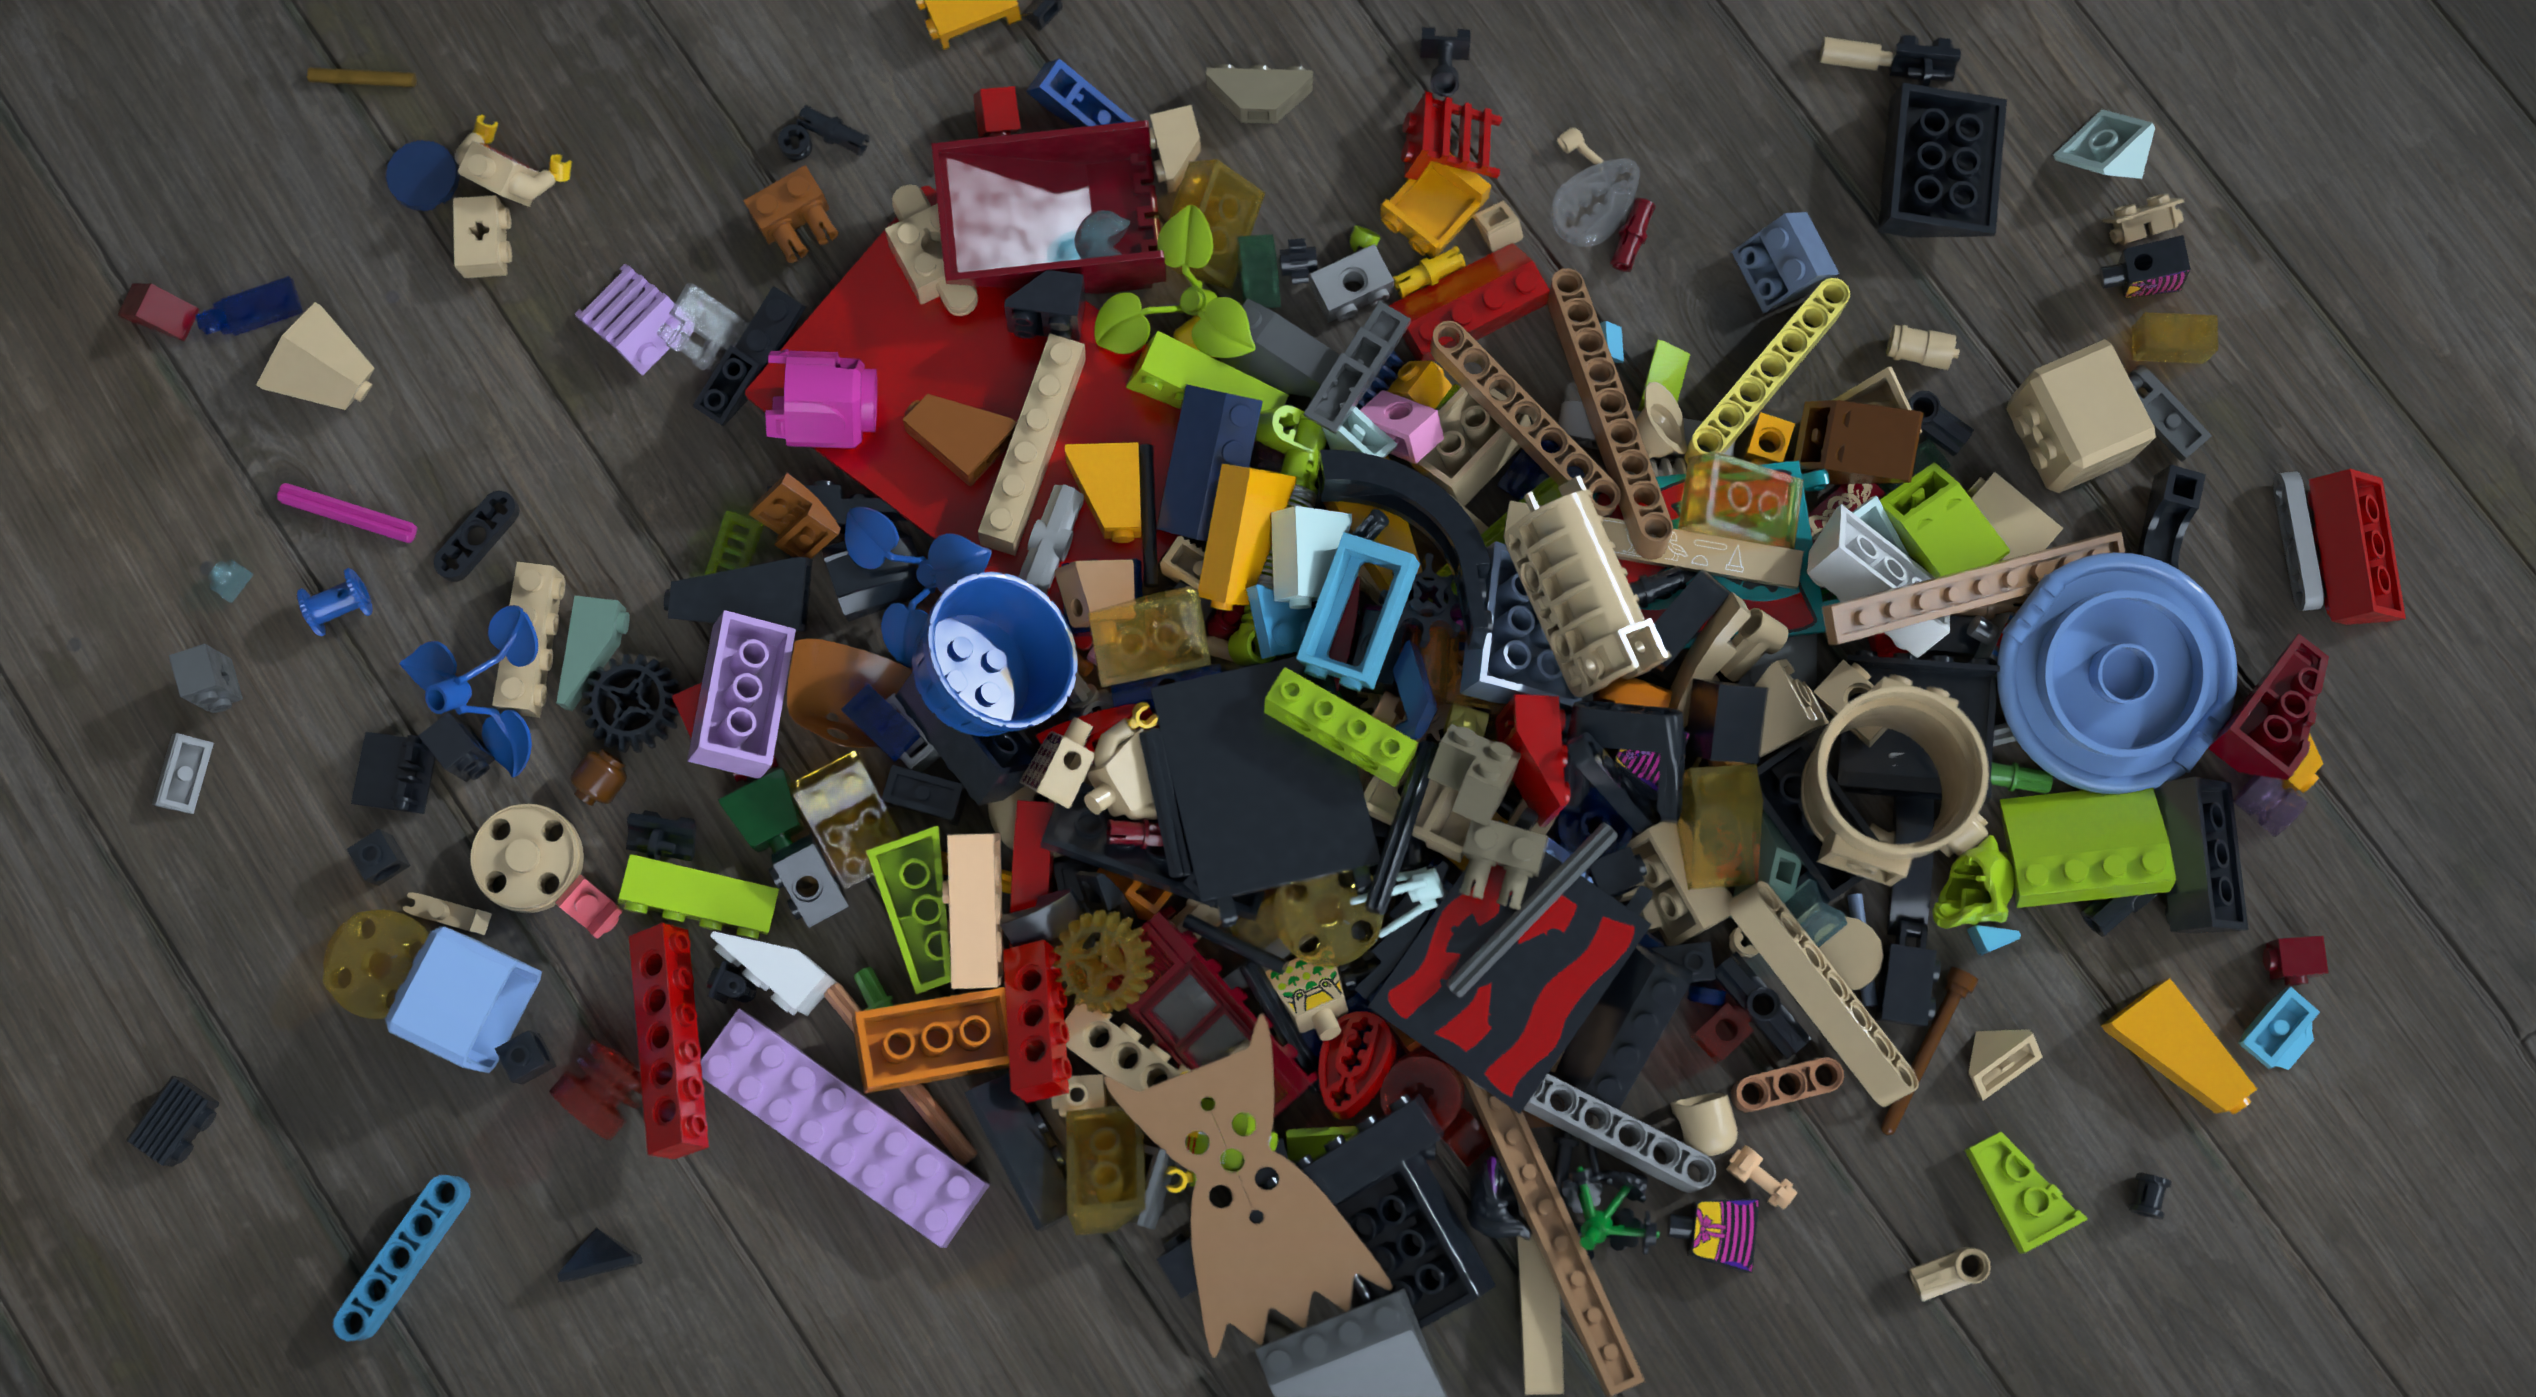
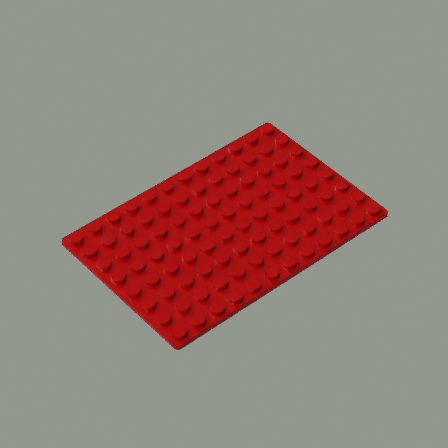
M930 186L921 187L930 205H936V190ZM897 216L888 227L899 222ZM884 230L780 351L789 349V351L838 352L840 358L860 359L865 365V369H876V431L863 432L862 442L854 449L811 448L876 497L881 498L896 509L900 515L935 540L941 535L950 533L963 536L971 542L982 546L980 545L978 530L1008 448L970 487L906 432L903 423L904 413L915 400L921 401L927 394H931L1012 418L1018 422L1048 337L1035 335V338L1025 339L1015 336L1013 332H1008L1004 308L1005 299L1019 289L975 286L978 295L977 306L971 313L964 316L952 315L945 307L940 296L920 305L888 245ZM1087 301L1085 303L1080 341H1076L1085 344L1086 360L1016 556L985 547L991 550L992 553L984 572H999L1002 575L1006 573L1019 577L1022 565L1029 552L1027 548L1031 532L1038 519L1041 520L1054 485L1064 484L1075 488L1081 493L1066 464L1065 444L1138 442V445H1153L1157 526L1181 409L1125 388L1139 355L1146 344L1140 350L1131 354H1118L1098 346L1095 341L1094 329L1099 310ZM769 363L745 391L747 399L765 413L766 410L773 409V397L784 396L786 367L784 363ZM1084 499L1072 529L1073 539L1064 562H1060L1058 568L1074 561L1133 560L1135 593L1144 581L1142 521L1141 538H1134L1132 542L1128 543L1113 542L1112 538L1105 539ZM1156 529L1158 563L1168 552L1177 537L1181 535ZM1054 576L1047 596L1060 609L1066 619V624H1069L1076 647L1082 651L1088 650L1095 642L1092 627L1074 628L1070 625L1057 579Z

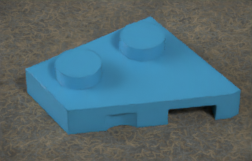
M1254 585L1246 588L1261 657L1268 658L1298 653L1314 609H1291L1287 602L1274 601V591L1263 585Z

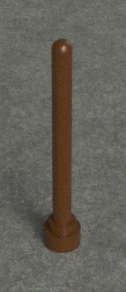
M1951 966L1944 979L1947 983L1944 988L1947 993L1911 1064V1068L1917 1077L1918 1085L1961 998L1965 999L1968 993L1972 994L1979 981L1972 974L1957 967ZM1915 1091L1891 1104L1881 1124V1131L1885 1135L1895 1133Z

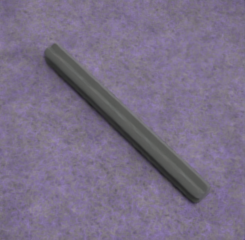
M1602 823L1521 905L1520 910H1517L1447 981V987L1457 997H1463L1616 840L1617 833L1608 824Z

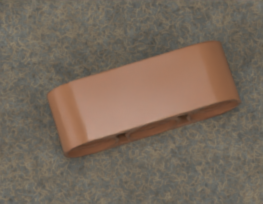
M1820 1058L1748 1076L1734 1084L1731 1090V1100L1739 1110L1754 1112L1825 1094L1840 1087L1844 1079V1070L1836 1060ZM1818 1066H1825L1830 1070L1832 1080L1828 1086L1820 1085L1817 1082L1815 1071ZM1782 1075H1788L1794 1080L1796 1088L1792 1095H1786L1780 1091L1778 1082ZM1745 1084L1754 1085L1759 1091V1099L1755 1105L1748 1104L1742 1097V1089Z

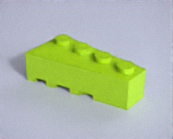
M1157 331L1142 349L1125 387L1181 409L1186 384L1263 401L1261 411L1284 406L1289 396L1160 331Z
M935 826L866 851L916 994L951 982L946 904H943L942 898L944 878L939 826Z
M630 854L618 904L625 905V910L647 914V910L663 913L662 918L684 923L685 918L700 921V927L721 931L722 926L736 928V935L758 940L759 934L767 935L769 933L779 889Z

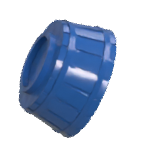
M982 572L978 575L966 576L958 580L956 584H952L937 600L927 617L925 625L921 628L913 648L912 669L917 690L921 694L925 705L932 713L936 714L935 716L939 720L962 733L975 736H995L1008 731L1023 730L1035 726L1056 714L1066 703L1067 697H1070L1077 677L1075 674L1078 668L1077 650H1075V640L1069 624H1066V619L1053 601L1049 600L1045 593L1019 577L1006 573L1002 575L999 572Z

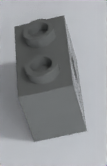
M205 643L169 655L181 698L211 713L226 711L232 707L231 703L243 700L231 658Z

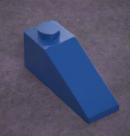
M1059 58L1045 63L1026 90L1030 96L1051 113L1075 128L1135 121Z

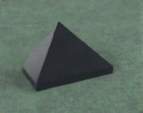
M596 1228L557 1276L559 1282H570L642 1264L643 1262L641 1255Z

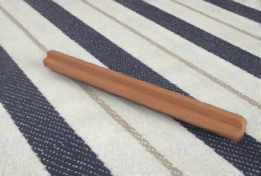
M837 982L825 991L824 997L854 1033L852 1017L855 1012L863 1010L846 989ZM923 1084L899 1087L900 1091L960 1164L966 1165L977 1155L975 1148Z

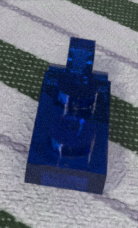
M290 276L223 298L221 301L213 303L214 309L204 311L195 315L199 329L205 332L206 335L221 330L223 335L233 333L237 336L301 314L303 309L294 281Z

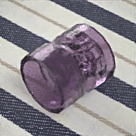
M2254 775L2237 793L2233 802L2249 816L2257 814L2258 824L2275 837L2282 833L2302 813L2308 802L2293 788L2284 789L2282 787V779Z

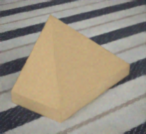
M2029 1029L1976 1031L1969 1076L1981 1100L1984 1101L2043 1058L2034 1034Z

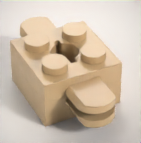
M916 185L900 187L892 197L893 210L899 222L885 228L888 245L920 305L940 296L945 307L952 315H968L977 306V290L975 286L951 285L945 282L938 204L931 206L924 192Z

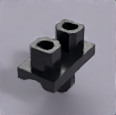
M1902 35L1899 43L1896 44L1892 64L1889 67V76L1918 79V85L1929 87L1931 80L1953 81L1957 64L1961 59V49L1953 48L1952 40L1947 38H1937L1933 40L1931 46L1919 45V39L1914 35Z
M645 810L642 814L630 813L627 817L628 837L626 850L647 853V858L659 860L661 856L686 861L693 860L696 838L694 819L680 817L676 821L664 819L658 812Z

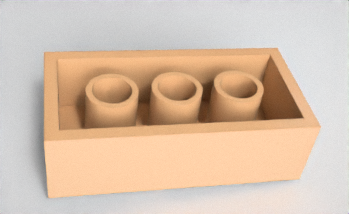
M968 833L947 835L949 880L942 883L943 904H949L950 917H948V939L950 940L952 989L999 987L1005 982L1003 930L1000 927L1003 915L1001 834Z

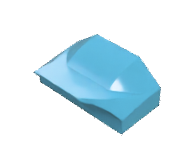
M2291 986L2286 987L2265 1006L2247 1027L2238 1044L2268 1069L2277 1066L2289 1070L2314 1041L2312 1021L2320 1011Z

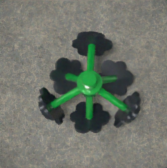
M1578 1167L1570 1172V1179L1562 1183L1561 1191L1564 1195L1562 1200L1566 1207H1572L1574 1212L1583 1213L1585 1221L1583 1225L1574 1223V1226L1580 1237V1244L1586 1250L1589 1259L1592 1260L1594 1258V1251L1592 1250L1594 1246L1604 1242L1606 1237L1610 1238V1245L1616 1251H1622L1627 1247H1636L1639 1242L1638 1237H1643L1642 1253L1643 1255H1648V1245L1656 1246V1240L1660 1236L1659 1231H1657V1222H1650V1214L1646 1210L1643 1224L1639 1218L1634 1217V1213L1630 1208H1624L1621 1211L1617 1209L1625 1197L1632 1201L1645 1202L1646 1191L1642 1187V1182L1629 1172L1620 1174L1611 1170L1608 1174L1612 1180L1611 1183L1620 1191L1604 1212L1595 1211L1594 1206L1600 1204L1601 1198L1599 1195L1602 1194L1604 1189L1602 1183L1598 1181L1604 1178L1603 1173H1593L1591 1167Z

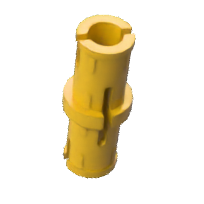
M1454 246L1452 249L1430 260L1424 258L1419 261L1418 266L1392 277L1396 291L1400 290L1398 292L1399 296L1404 298L1406 295L1428 284L1433 286L1439 283L1438 279L1466 267L1462 253L1458 254L1460 252L1459 248Z

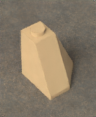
M314 302L281 336L256 385L264 390L346 410L355 399L361 402L366 397L373 385L368 380L375 368L324 308Z
M1787 659L1772 663L1755 685L1769 688L1760 758L1829 723L1814 693L1806 682L1801 683L1799 679L1794 680L1790 676L1795 671ZM1724 761L1728 765L1732 764L1734 769L1749 764L1742 762Z

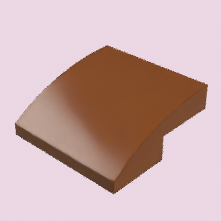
M788 473L753 504L748 514L778 533L779 535L774 545L793 558L806 557L811 559L831 542L841 530L834 517L822 502Z

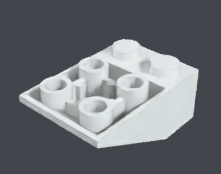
M713 932L710 935L718 942L714 949L722 957L737 967L743 964L746 969L742 974L757 987H761L765 991L769 988L772 989L775 993L770 998L783 1010L790 1012L792 1015L800 1012L808 1016L824 998L825 991L837 983L835 979L813 960L798 950L719 932Z

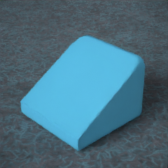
M1979 925L1967 929L1978 955H1984L2021 937L2020 932L2016 930Z

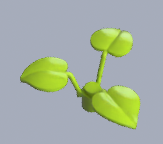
M1195 205L1186 206L1169 219L1158 236V251H1164L1165 264L1174 268L1182 266L1183 274L1192 284V287L1187 288L1181 295L1180 305L1142 309L1137 295L1133 293H1119L1105 302L1095 322L1094 334L1097 345L1118 354L1137 352L1146 344L1150 335V323L1145 315L1185 312L1188 315H1198L1201 318L1193 326L1192 339L1202 353L1216 358H1235L1249 354L1256 349L1251 336L1248 317L1240 303L1228 297L1217 298L1214 292L1203 289L1202 282L1197 280L1190 272L1189 267L1196 269L1205 267L1213 252V237L1210 226L1204 214Z

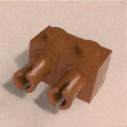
M806 165L744 200L751 217L767 243L771 244L776 241L789 263L798 261L792 247L795 248L800 258H803L808 252L795 232V229L807 223L820 245L829 243L823 229L826 230L831 240H834L839 234L825 213L830 209L825 196Z

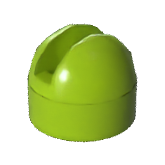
M1354 226L1349 241L1350 247L1354 252L1357 251L1358 246L1365 249L1375 244L1377 247L1381 236L1367 228Z

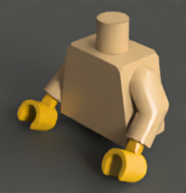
M1147 703L1137 704L1133 709L1132 718L1122 719L1100 736L1095 750L1094 763L1087 772V776L1095 789L1084 797L1086 806L1094 814H1099L1107 808L1114 817L1125 814L1131 820L1157 819L1139 736L1140 732L1144 731L1142 728H1151L1158 720L1156 714L1151 715L1147 720L1139 719L1140 713L1149 707Z

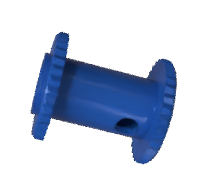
M347 568L344 570L345 582L316 595L310 596L303 588L298 590L297 600L305 621L316 635H325L324 623L360 608L366 616L372 614L373 607L370 595L363 581L353 569Z

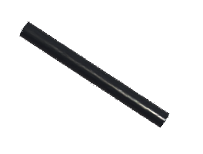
M1142 444L1139 445L1144 587L1155 588L1159 586L1154 455L1153 445Z

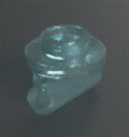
M233 559L226 563L220 561L208 576V579L212 581L209 588L232 603L254 574L245 567L240 566Z

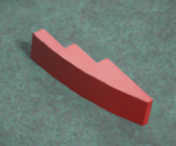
M1017 800L1010 913L1035 907L1038 896L1053 893L1054 852L1040 846L1056 805L1055 803Z

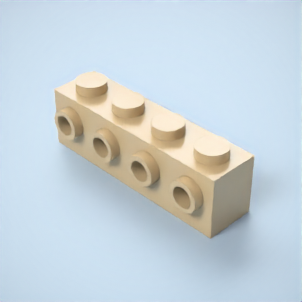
M517 562L510 605L521 607L529 616L538 638V653L532 663L522 667L512 665L506 656L500 661L492 706L501 712L513 709L520 716L540 718L542 707L546 703V680L548 671H550L553 664V639L559 628V604L565 593L564 576L554 566Z

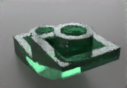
M1273 234L1237 236L1238 268L1242 277L1243 304L1247 299H1250L1266 308L1281 307L1279 274Z

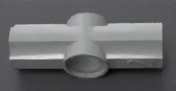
M1064 484L1054 485L1041 520L1038 519L1033 527L1027 548L1029 552L1019 575V578L1039 588L1046 595L1055 576L1054 570L1058 568L1060 562H1064L1073 539L1072 529L1084 501V494Z

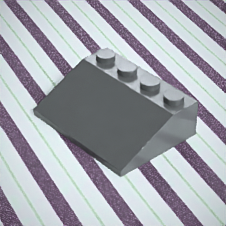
M1404 1288L1255 1349L1269 1387L1275 1397H1447Z

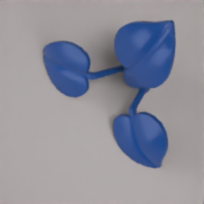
M852 508L846 516L845 544L850 557L856 564L863 568L875 569L880 567L884 563L885 558L890 561L912 563L919 566L916 573L917 579L925 586V589L909 602L908 607L901 603L891 604L885 611L881 623L882 636L887 649L899 663L911 668L916 638L929 615L923 610H915L917 604L929 594L934 593L936 587L943 594L946 589L952 584H956L958 580L972 574L978 575L984 572L992 551L971 542L963 536L949 533L941 535L933 541L928 552V559L924 556L896 555L891 550L897 546L899 535L890 519L871 508Z
M510 605L499 610L492 617L489 624V640L500 650L499 653L468 673L459 677L455 675L457 670L456 660L451 651L438 641H429L422 644L411 655L403 659L399 665L426 691V703L434 713L442 714L455 709L458 715L463 713L490 715L491 717H488L482 726L483 742L495 760L507 769L511 777L514 778L523 771L531 754L532 739L526 722L513 709L505 710L500 714L495 708L466 705L472 696V689L467 682L468 680L500 662L505 656L516 667L529 665L537 656L538 638L529 616L521 607Z

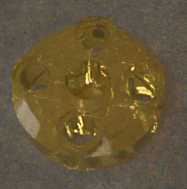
M1339 873L1303 881L1305 893L1298 901H1290L1286 898L1285 890L1288 885L1277 887L1274 894L1272 917L1279 938L1288 950L1300 960L1313 965L1325 967L1339 966L1359 958L1378 940L1384 915L1368 912L1365 902L1355 905L1350 904V899L1358 895L1356 894L1354 884L1346 888L1339 885ZM1359 920H1366L1370 925L1369 934L1363 939H1355L1351 935L1352 925ZM1306 934H1314L1318 938L1317 948L1310 953L1301 952L1299 949V941Z
M383 909L358 912L336 930L327 945L323 961V984L330 991L333 998L347 1011L364 1018L385 1019L390 1010L386 1004L388 993L393 989L398 991L413 967L414 960L409 954L410 946L418 940L424 946L429 933L414 918L400 912ZM371 919L375 924L376 930L371 938L365 939L362 936L361 928L364 922ZM347 968L352 973V980L349 986L342 988L338 983V975L341 970Z

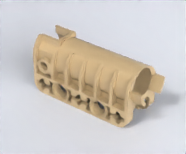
M1577 476L1558 487L1562 495L1561 498L1540 508L1533 493H1527L1524 499L1531 513L1507 529L1505 544L1567 686L1576 697L1581 698L1608 686L1610 682L1619 677L1628 680L1640 676L1670 659L1671 654L1665 650L1652 619H1644L1638 606L1640 601L1638 595L1633 594L1626 579L1628 573L1625 568H1621L1614 552L1616 546L1614 542L1609 541L1602 525L1604 523L1603 517L1598 516L1591 498L1593 495L1591 490L1586 489L1581 476Z

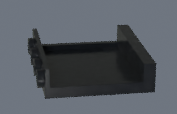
M1858 650L1855 652V655L1848 654L1847 663L1852 665L1855 662L1864 668L1871 676L1868 681L1874 686L1883 677L1889 678L1890 675H1898L1911 680L1912 686L1924 690L1927 687L1939 688L1947 691L1950 694L1949 698L1959 701L1957 708L1972 722L1986 751L1989 776L1983 804H1989L1992 791L1991 770L1997 672L2000 671V666L1991 665L1990 660L1979 658L1969 659L1968 663L1953 662V658L1948 656H1932L1930 660H1917L1914 655L1909 653H1895L1893 658L1878 657L1877 652L1869 650ZM1856 693L1852 695L1848 702L1850 703L1863 694ZM1888 728L1869 748L1851 731L1848 730L1841 733L1837 783L1843 792L1942 800L1941 781L1933 761L1926 751L1910 737ZM1890 753H1904L1894 758L1888 757Z

